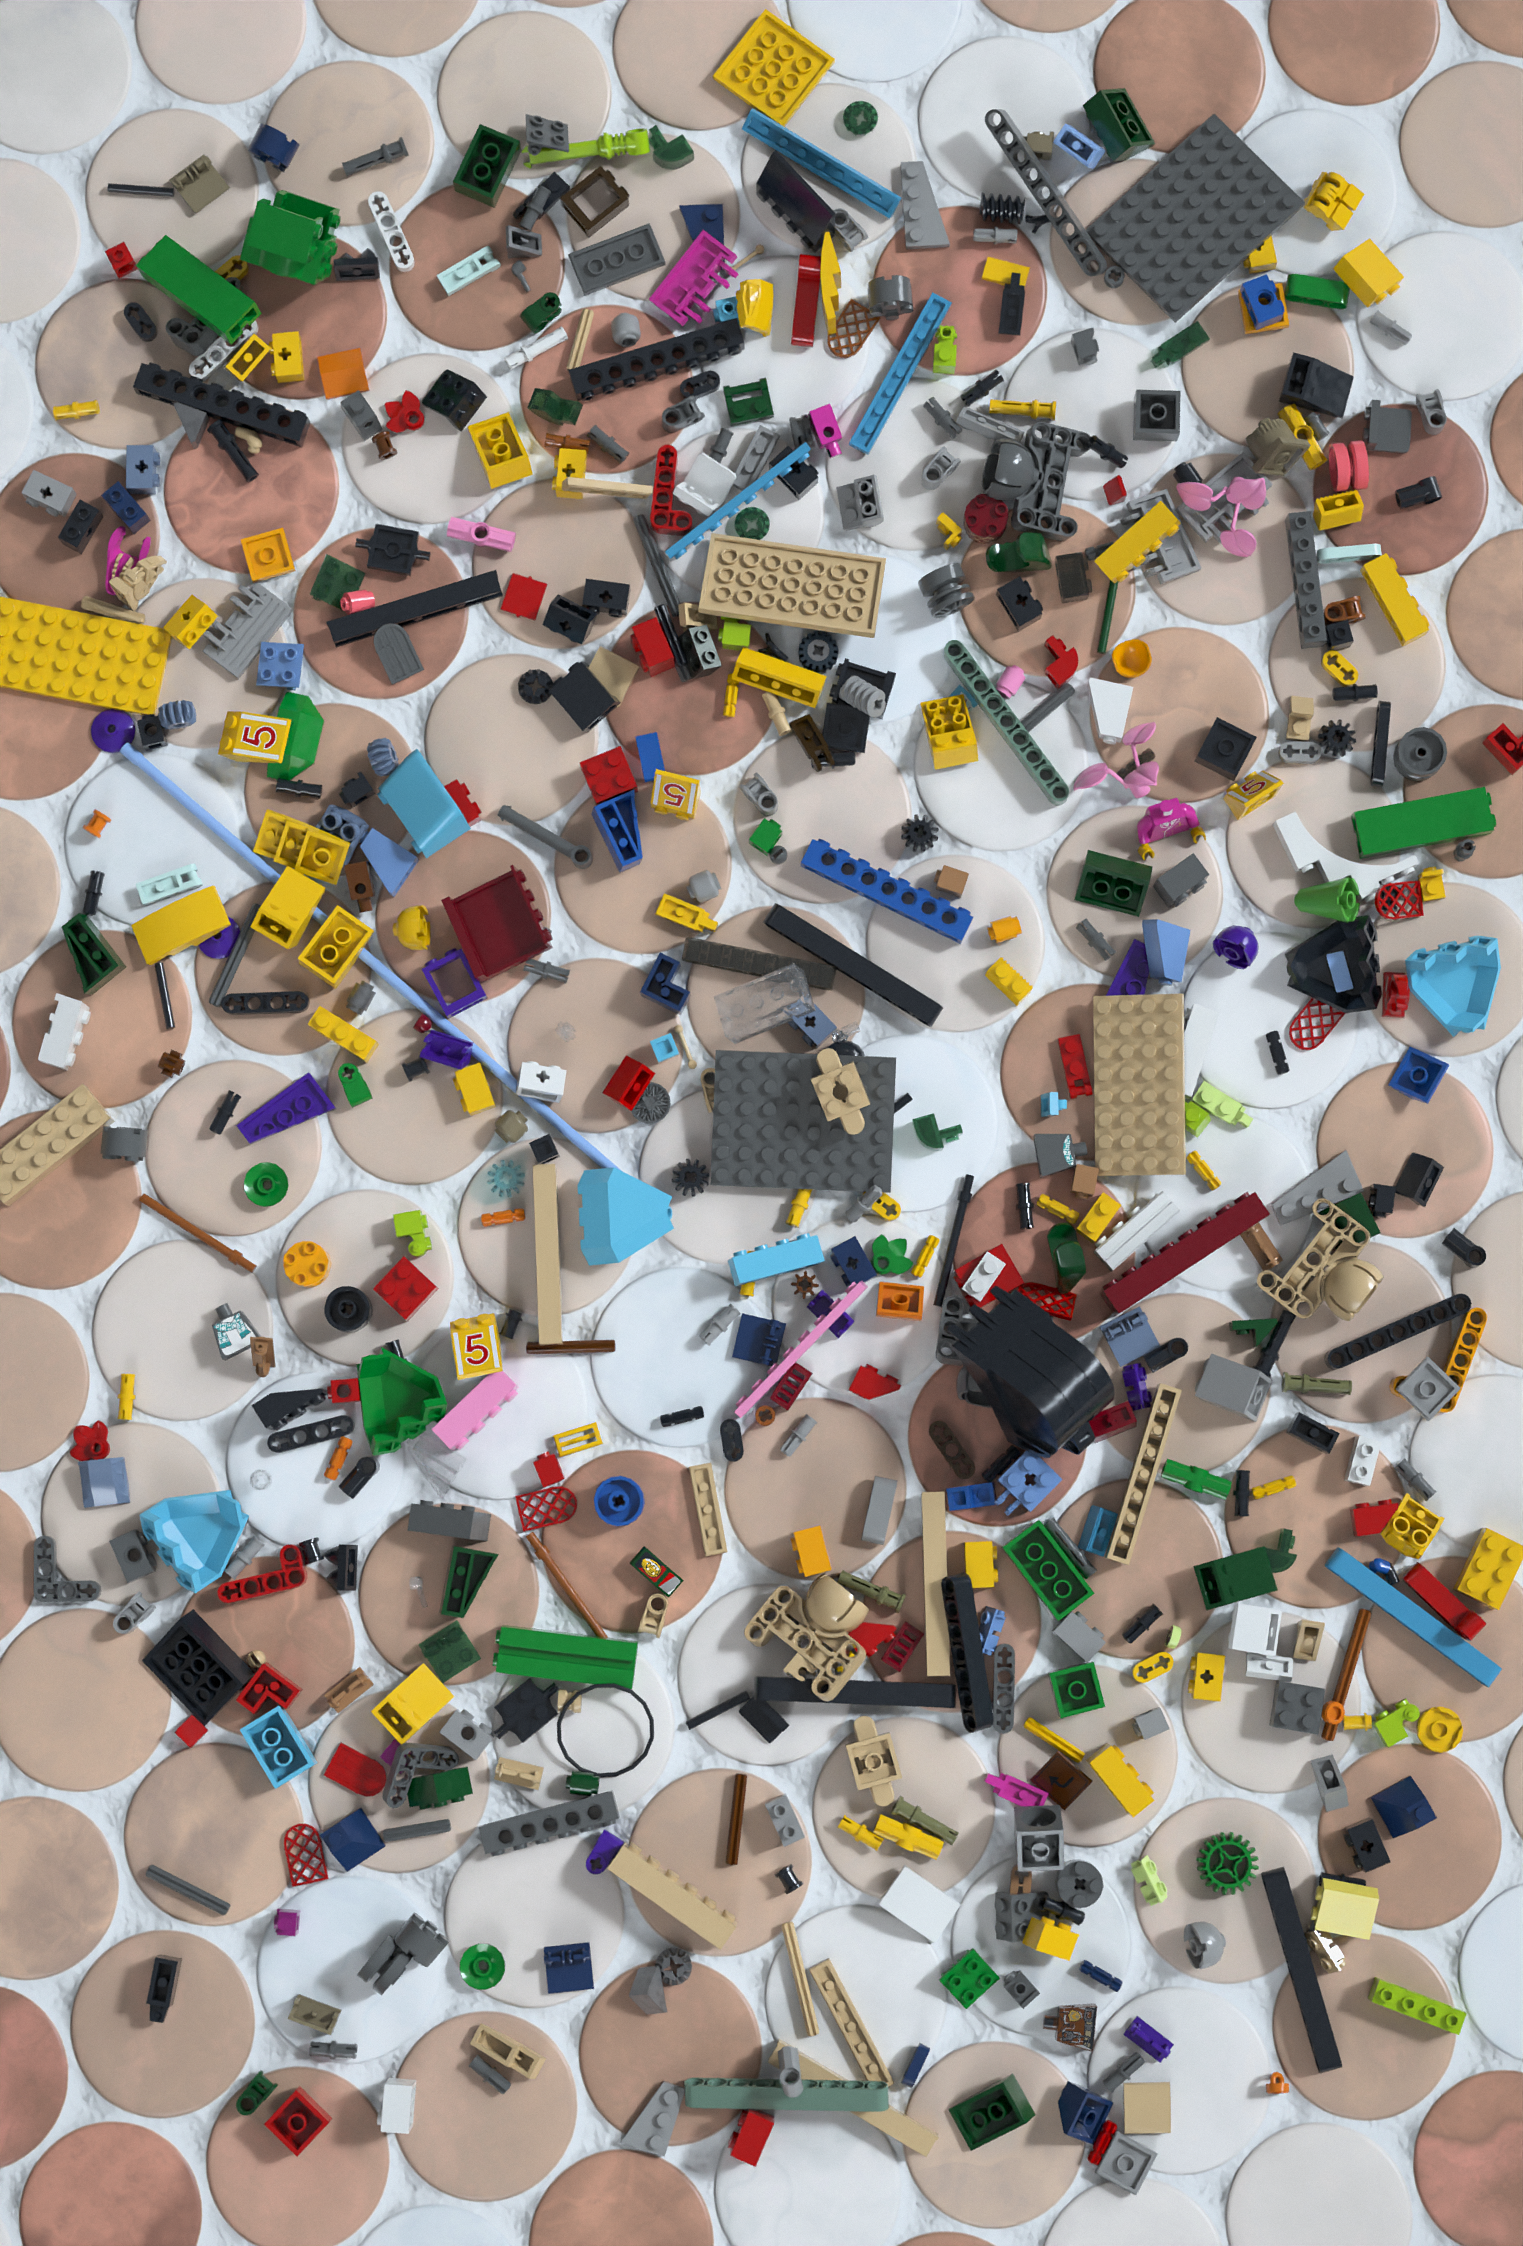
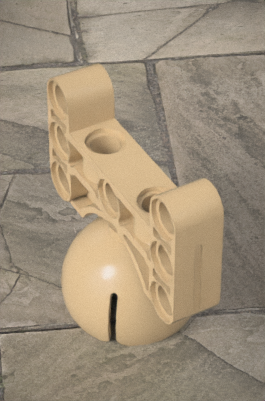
M1321 1198L1314 1202L1312 1210L1314 1215L1324 1222L1325 1225L1283 1279L1274 1272L1265 1270L1258 1275L1257 1284L1263 1291L1301 1319L1312 1317L1323 1301H1326L1329 1309L1337 1317L1349 1322L1354 1318V1314L1358 1313L1369 1300L1384 1276L1375 1265L1358 1259V1256L1370 1242L1371 1236L1369 1231L1332 1202ZM1322 1203H1326L1330 1207L1326 1215L1318 1214L1317 1208ZM1339 1217H1345L1348 1221V1225L1344 1229H1338L1335 1225ZM1357 1231L1365 1232L1366 1239L1364 1242L1357 1243L1354 1241V1234ZM1342 1240L1343 1242H1342L1341 1245L1337 1248V1250L1334 1252V1254H1333V1255H1330L1331 1252H1332V1251L1335 1249V1247L1338 1245V1243ZM1311 1253L1319 1254L1320 1261L1318 1264L1310 1265L1308 1263V1256ZM1265 1275L1273 1276L1274 1283L1272 1286H1263L1262 1279ZM1314 1276L1315 1278L1313 1279V1281H1312V1282L1310 1283V1285L1306 1288V1290L1303 1291L1304 1287L1307 1285V1283H1308V1282L1311 1280V1278ZM1286 1288L1290 1289L1292 1292L1291 1299L1283 1301L1280 1298L1281 1291ZM1303 1302H1307L1310 1305V1311L1306 1315H1301L1298 1312V1306Z
M824 1573L813 1581L808 1590L806 1600L787 1586L778 1587L748 1623L744 1634L747 1640L757 1647L765 1646L776 1634L821 1671L812 1683V1691L821 1700L831 1701L866 1658L865 1649L850 1637L847 1632L856 1629L863 1623L869 1609ZM790 1594L789 1600L782 1603L783 1596ZM775 1612L774 1619L768 1621V1615ZM790 1615H791L794 1619H796L799 1623H801L802 1626H801L800 1624H798V1625L795 1624V1623L791 1620ZM757 1630H761V1635L754 1639V1633ZM809 1639L808 1646L801 1648L802 1641ZM825 1644H827L834 1651H832L831 1653L828 1649L824 1647ZM857 1648V1654L849 1657L850 1650ZM843 1666L842 1673L835 1675L836 1668ZM828 1684L827 1692L820 1693L821 1687Z

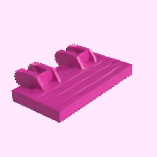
M703 230L655 290L649 301L681 326H684L689 320L682 314L683 312L700 324L703 320L690 308L694 303L707 313L710 312L711 308L697 298L696 295H700L703 299L708 296L716 285L710 277L728 289L730 286L728 281L717 274L723 269L731 277L736 278L739 274L723 262V260L725 259L733 264L737 259V255Z

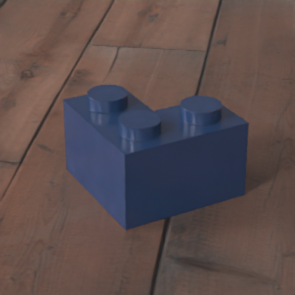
M660 952L640 991L642 997L679 1015L682 1014L691 996L690 991L672 983L681 967L680 962Z

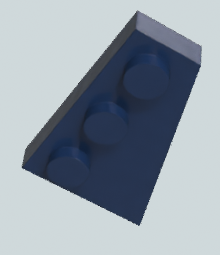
M723 204L679 205L692 242L704 230L724 245Z

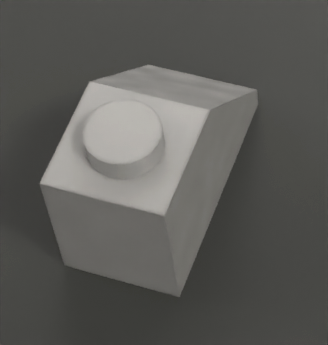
M1333 1754L1311 1760L1318 1790L1326 1812L1349 1806L1347 1789Z

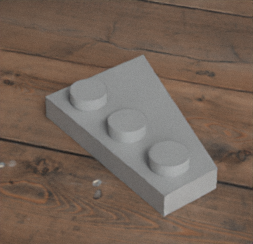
M663 2081L647 2106L623 2137L621 2143L665 2157L685 2093L684 2087Z

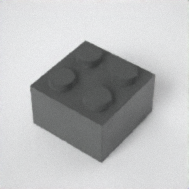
M1136 390L1134 396L1133 440L1177 442L1180 435L1181 391Z
M1193 853L1160 876L1153 887L1168 908L1173 904L1177 907L1187 900L1186 898L1190 892L1196 894L1203 889L1207 883L1206 879L1210 874Z
M1276 1680L1269 1726L1318 1735L1325 1689Z

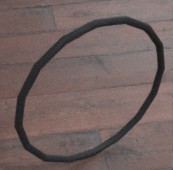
M615 1683L593 1684L576 1692L563 1706L557 1721V1742L565 1759L580 1772L594 1773V1776L617 1777L633 1770L647 1756L654 1739V1719L646 1702L633 1690ZM595 1688H616L630 1693L643 1705L650 1721V1738L644 1753L631 1766L617 1772L596 1773L580 1767L568 1756L561 1740V1723L567 1708L579 1695Z

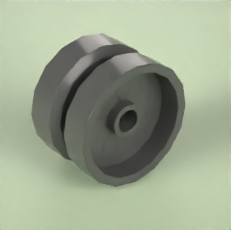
M1426 727L1414 728L1407 732L1396 745L1393 754L1394 765L1398 772L1406 779L1413 781L1427 780L1434 776L1445 763L1447 756L1446 743L1442 736L1433 729Z
M390 1935L357 1974L366 1983L378 1973L380 1976L374 1982L373 1989L381 1996L391 1984H395L407 1969L405 1966L413 1958L409 1952L406 1954L402 1949L395 1957L391 1956L398 1945Z

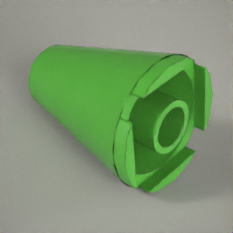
M1346 877L1300 889L1295 895L1294 903L1299 911L1342 922L1354 921L1360 903H1356V895H1360L1359 888L1353 878Z

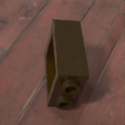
M602 166L598 167L560 198L561 206L588 238L629 207L628 192L623 186L619 187L614 182L616 179L609 170L605 171ZM601 178L618 200L591 221L574 202V199Z

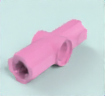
M451 517L447 529V537L475 543L479 547L488 546L512 552L516 537L515 532L491 527L484 522L475 523ZM478 531L487 532V535L482 539L476 537Z

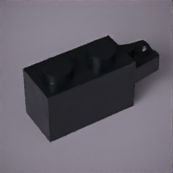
M161 1954L155 1957L146 2004H150L149 2021L163 2023L169 2007L174 2004L182 1958Z

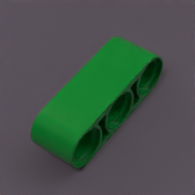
M1289 274L1287 276L1284 297L1292 302L1333 309H1346L1350 288L1342 281L1301 274Z

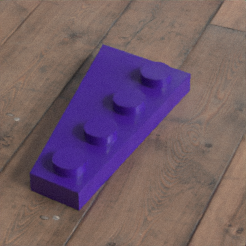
M308 1072L236 1126L247 1141L253 1144L332 1111L336 1107Z

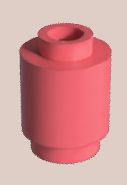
M367 590L346 592L340 600L342 610L350 615L373 608L375 606V598L373 593Z

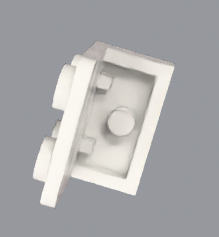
M701 453L697 456L684 482L676 486L673 494L683 504L696 508L698 514L710 517L720 509L736 479V474L705 453Z

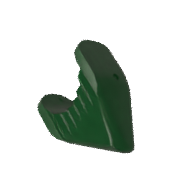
M1025 532L1020 534L1016 541L1012 543L994 544L986 550L987 565L994 572H1024L1049 570L1052 568V560L1045 539L1039 533Z
M1058 1223L1050 1228L1047 1238L1057 1290L1060 1294L1070 1292L1085 1275L1086 1265L1083 1250L1077 1241L1074 1227L1069 1223Z

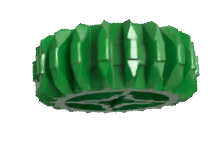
M1220 1832V1840L1215 1835L1211 1836L1213 1844L1206 1840L1204 1841V1844L1208 1847L1207 1850L1199 1848V1852L1204 1854V1858L1197 1857L1196 1860L1203 1862V1865H1199L1196 1868L1198 1871H1205L1199 1877L1201 1880L1209 1878L1205 1885L1210 1887L1214 1883V1892H1217L1221 1887V1893L1226 1895L1227 1888H1229L1230 1893L1235 1895L1236 1886L1243 1892L1242 1883L1244 1882L1247 1886H1251V1882L1247 1878L1249 1876L1253 1879L1256 1878V1875L1251 1873V1869H1259V1866L1252 1864L1253 1861L1258 1860V1856H1250L1256 1850L1254 1847L1247 1849L1250 1844L1249 1840H1245L1241 1844L1242 1835L1238 1834L1236 1839L1233 1840V1832H1229L1228 1839L1225 1838L1223 1832ZM1222 1845H1235L1242 1852L1228 1855ZM1217 1850L1219 1860L1210 1868V1857ZM1223 1855L1227 1859L1233 1860L1231 1870L1225 1866L1222 1867V1863H1224ZM1245 1858V1869L1239 1877L1236 1867ZM1227 1872L1233 1881L1222 1882L1215 1879L1213 1875Z

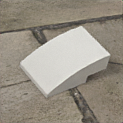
M905 1865L878 1903L881 1907L934 1943L961 1905Z

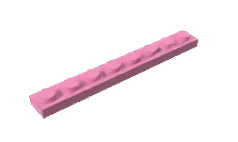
M860 1281L858 1284L853 1282L845 1290L847 1295L844 1299L838 1298L829 1307L832 1311L827 1316L822 1314L813 1323L816 1328L811 1333L807 1330L798 1339L800 1344L795 1349L791 1346L783 1354L785 1360L780 1365L775 1363L767 1371L769 1376L764 1381L759 1379L752 1386L751 1389L754 1392L749 1397L744 1395L735 1404L738 1408L734 1412L742 1418L868 1286L863 1281Z

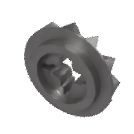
M679 1948L664 1950L658 1956L655 1966H660L662 1981L668 1985H680L689 1978L692 1971V1962L689 1955ZM670 1957H672L675 1964L683 1963V1965L677 1968V1976H675L672 1970H664L670 1966Z

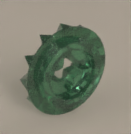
M865 101L851 103L843 114V124L846 126L847 131L854 133L855 136H865L867 133L873 132L878 122L876 109ZM863 111L864 119L866 121H862L861 124L858 126L857 119L855 117H859Z
M748 507L741 510L735 519V531L742 538L761 540L763 537H766L770 528L767 514L757 507ZM757 519L756 526L758 530L752 528L747 531L748 523L746 520L753 522Z

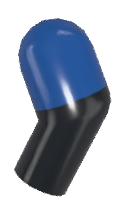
M1375 1558L1374 1561H1370L1369 1569L1374 1573L1380 1572L1385 1574L1390 1585L1400 1582L1391 1562L1381 1558Z

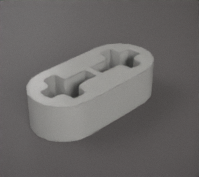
M1289 741L1283 743L1278 751L1279 758L1284 763L1298 764L1315 763L1322 754L1321 747L1315 742ZM1290 747L1291 751H1298V754L1294 753L1288 758L1287 754L1283 753V751ZM1311 747L1317 754L1310 758L1309 754H1302V752L1308 751Z

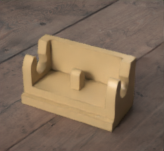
M798 1652L783 1670L788 1676L792 1675L799 1681H805L803 1676H800V1673L806 1675L804 1670H807L813 1676L819 1672L815 1666Z

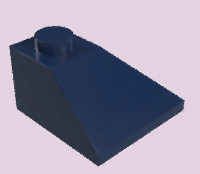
M1411 1776L1370 1797L1393 1839L1417 1830L1437 1819L1428 1800Z
M362 1807L320 1835L332 1855L347 1872L386 1847Z
M1068 2081L1058 2100L1064 2134L1094 2145L1114 2102L1083 2086Z

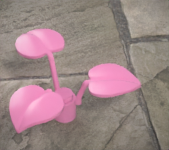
M1235 477L1232 479L1229 487H1224L1214 497H1212L1213 490L1202 483L1182 482L1176 485V489L1183 502L1191 509L1197 511L1209 509L1211 502H1215L1224 494H1226L1229 502L1236 503L1231 530L1222 531L1220 541L1228 552L1236 556H1251L1256 549V539L1247 530H1236L1235 524L1240 503L1245 508L1251 510L1258 509L1263 505L1266 497L1264 478L1244 479L1242 477Z
M1151 722L1138 725L1124 735L1123 743L1124 745H1131L1137 768L1129 773L1124 780L1111 769H1107L1106 763H1097L1086 768L1077 777L1073 786L1074 791L1096 786L1106 778L1107 774H1110L1122 783L1125 789L1130 788L1135 798L1147 795L1150 792L1149 786L1157 785L1159 765L1154 761L1140 765L1136 745L1145 743L1151 738L1155 732L1156 723Z

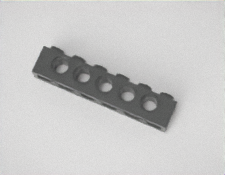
M1311 511L1288 513L1285 525L1301 649L1323 647L1327 637Z
M611 1790L479 1826L485 1854L491 1853L493 1857L504 1854V1849L513 1847L515 1851L526 1848V1843L535 1841L536 1845L549 1842V1837L558 1835V1839L571 1836V1831L580 1829L581 1833L594 1829L593 1825L602 1823L603 1827L616 1824L615 1819H619L620 1815L614 1792ZM591 1806H597L601 1811L600 1817L596 1819L591 1818L588 1814V1809ZM575 1812L579 1818L578 1822L573 1825L569 1824L566 1821L567 1813ZM545 1819H554L556 1821V1828L554 1830H547L544 1827ZM524 1824L533 1826L534 1834L532 1836H525L522 1833V1826ZM502 1830L510 1831L512 1835L511 1841L503 1842L499 1837Z

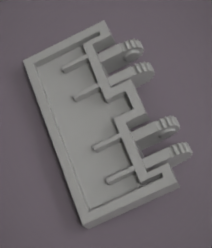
M1242 452L1205 485L1213 490L1212 497H1214L1224 487H1229L1232 479L1235 477H1242L1244 479L1264 478L1266 491L1272 487V483L1264 474L1254 472L1252 469L1254 463ZM1224 494L1215 502H1211V506L1207 510L1197 511L1191 509L1183 502L1177 507L1176 511L1205 543L1212 537L1221 543V532L1214 524L1218 521L1225 530H1231V523L1224 514L1232 521L1236 503L1229 502L1226 494ZM1266 497L1263 503L1264 507H1266L1269 504ZM1240 503L1238 515L1247 509L1242 503ZM1247 509L1254 516L1258 513V509Z
M1164 489L1129 501L1126 504L1129 513L1137 510L1139 512L1123 518L1120 522L1122 525H1128L1139 521L1159 501H1162L1180 522L1181 520L1168 490ZM1182 522L1178 526L1179 530L1173 536H1167L1161 541L1163 544L1155 553L1145 556L1146 560L1141 565L1156 561L1158 565L1143 572L1145 578L1157 575L1160 584L1198 572L1201 569Z
M257 583L252 589L254 593L243 585H240L238 588L244 596L252 600L249 606L233 595L229 599L245 612L243 615L236 609L225 622V626L232 631H229L216 620L212 623L216 630L225 635L221 641L209 631L203 633L204 637L218 647L215 649L208 644L203 652L238 679L260 653L261 642H269L293 612L290 606L260 583Z

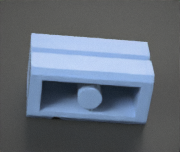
M1068 124L1063 126L1053 142L1091 169L1095 168L1106 151Z

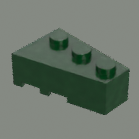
M78 913L62 926L68 948L76 964L77 974H79L83 984L84 994L93 995L126 968V965L86 914Z
M452 1545L439 1613L464 1618L499 1554Z

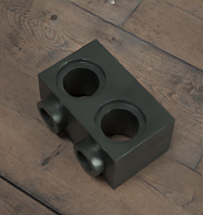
M707 625L689 628L678 637L688 661L686 665L691 679L709 676L722 666Z

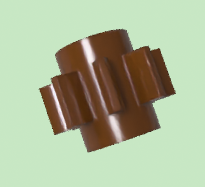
M172 1049L170 1054L164 1052L158 1064V1067L163 1069L161 1074L173 1078L174 1074L180 1076L186 1060L181 1059L183 1054Z
M804 1271V1276L801 1277L795 1274L797 1283H791V1286H796L797 1288L794 1295L800 1292L803 1294V1299L806 1298L808 1293L814 1296L813 1287H819L818 1284H813L816 1275L810 1278L807 1276V1271ZM803 1279H807V1282L811 1284V1287H807V1291H803L802 1287L798 1286V1283H802Z

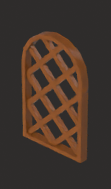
M851 299L836 321V336L831 337V334L828 335L830 351L840 358H850L856 355L881 317L868 319L867 313L870 314L869 309ZM851 305L852 311L846 312ZM854 305L858 306L861 309L855 311ZM864 312L865 319L858 321L856 314ZM853 314L855 322L847 323L846 316ZM843 317L844 324L838 325ZM876 320L870 329L869 322ZM866 322L868 330L860 331L858 324ZM856 325L857 332L849 333L848 326ZM845 327L847 334L839 336L837 328ZM867 333L862 341L861 334ZM858 335L860 342L852 344L850 336ZM848 337L849 344L841 346L840 339ZM837 339L838 347L832 348L830 341ZM859 345V347L855 351H853V347ZM850 347L851 354L843 355L842 349Z

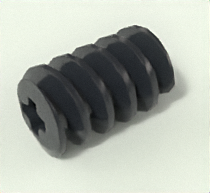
M981 193L979 215H982L983 221H986L988 215H990L992 222H995L997 216H999L1001 223L1008 217L1010 224H1012L1014 218H1017L1018 224H1021L1024 216L1025 198L1021 203L1020 197L1016 196L1014 202H1012L1011 195H1007L1005 201H1003L1002 194H999L995 200L993 193H990L988 199H986L985 193Z

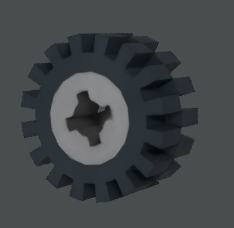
M814 631V634L808 633L807 637H803L801 644H799V661L804 668L810 671L826 673V670H831L837 662L838 646L836 640H833L830 634L826 635V632L823 631L822 633H818V631Z

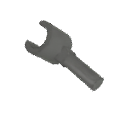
M518 260L512 265V273L518 277L527 293L531 289L522 275L527 269Z

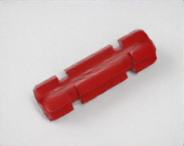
M1110 2120L1105 2121L1102 2127L1103 2131H1100L1092 2147L1094 2150L1089 2153L1088 2161L1094 2165L1100 2164L1101 2155L1105 2153L1112 2139L1111 2135L1117 2129V2124Z

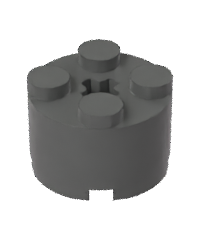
M892 275V280H885L883 276L868 282L870 316H884L886 320H897L899 315L913 312L910 279L905 276Z
M103 1126L101 1140L102 1158L121 1159V1156H125V1161H143V1158L146 1157L148 1130Z
M1081 1859L1069 1860L1064 1863V1870L1057 1871L1055 1880L1056 1890L1062 1900L1068 1905L1076 1908H1085L1094 1904L1101 1896L1104 1887L1103 1879L1098 1869L1090 1862ZM1077 1878L1079 1880L1084 1879L1082 1882L1084 1886L1081 1889L1080 1887L1074 1888L1076 1885L1074 1881Z
M415 1912L394 1937L395 1943L406 1954L409 1952L414 1956L413 1960L424 1967H429L449 1943V1940L444 1935L435 1932L438 1928L431 1921L427 1920L424 1923L423 1918Z

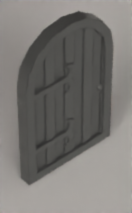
M388 623L377 629L373 639L375 651L392 685L424 670L412 645L410 636L403 627L398 624Z

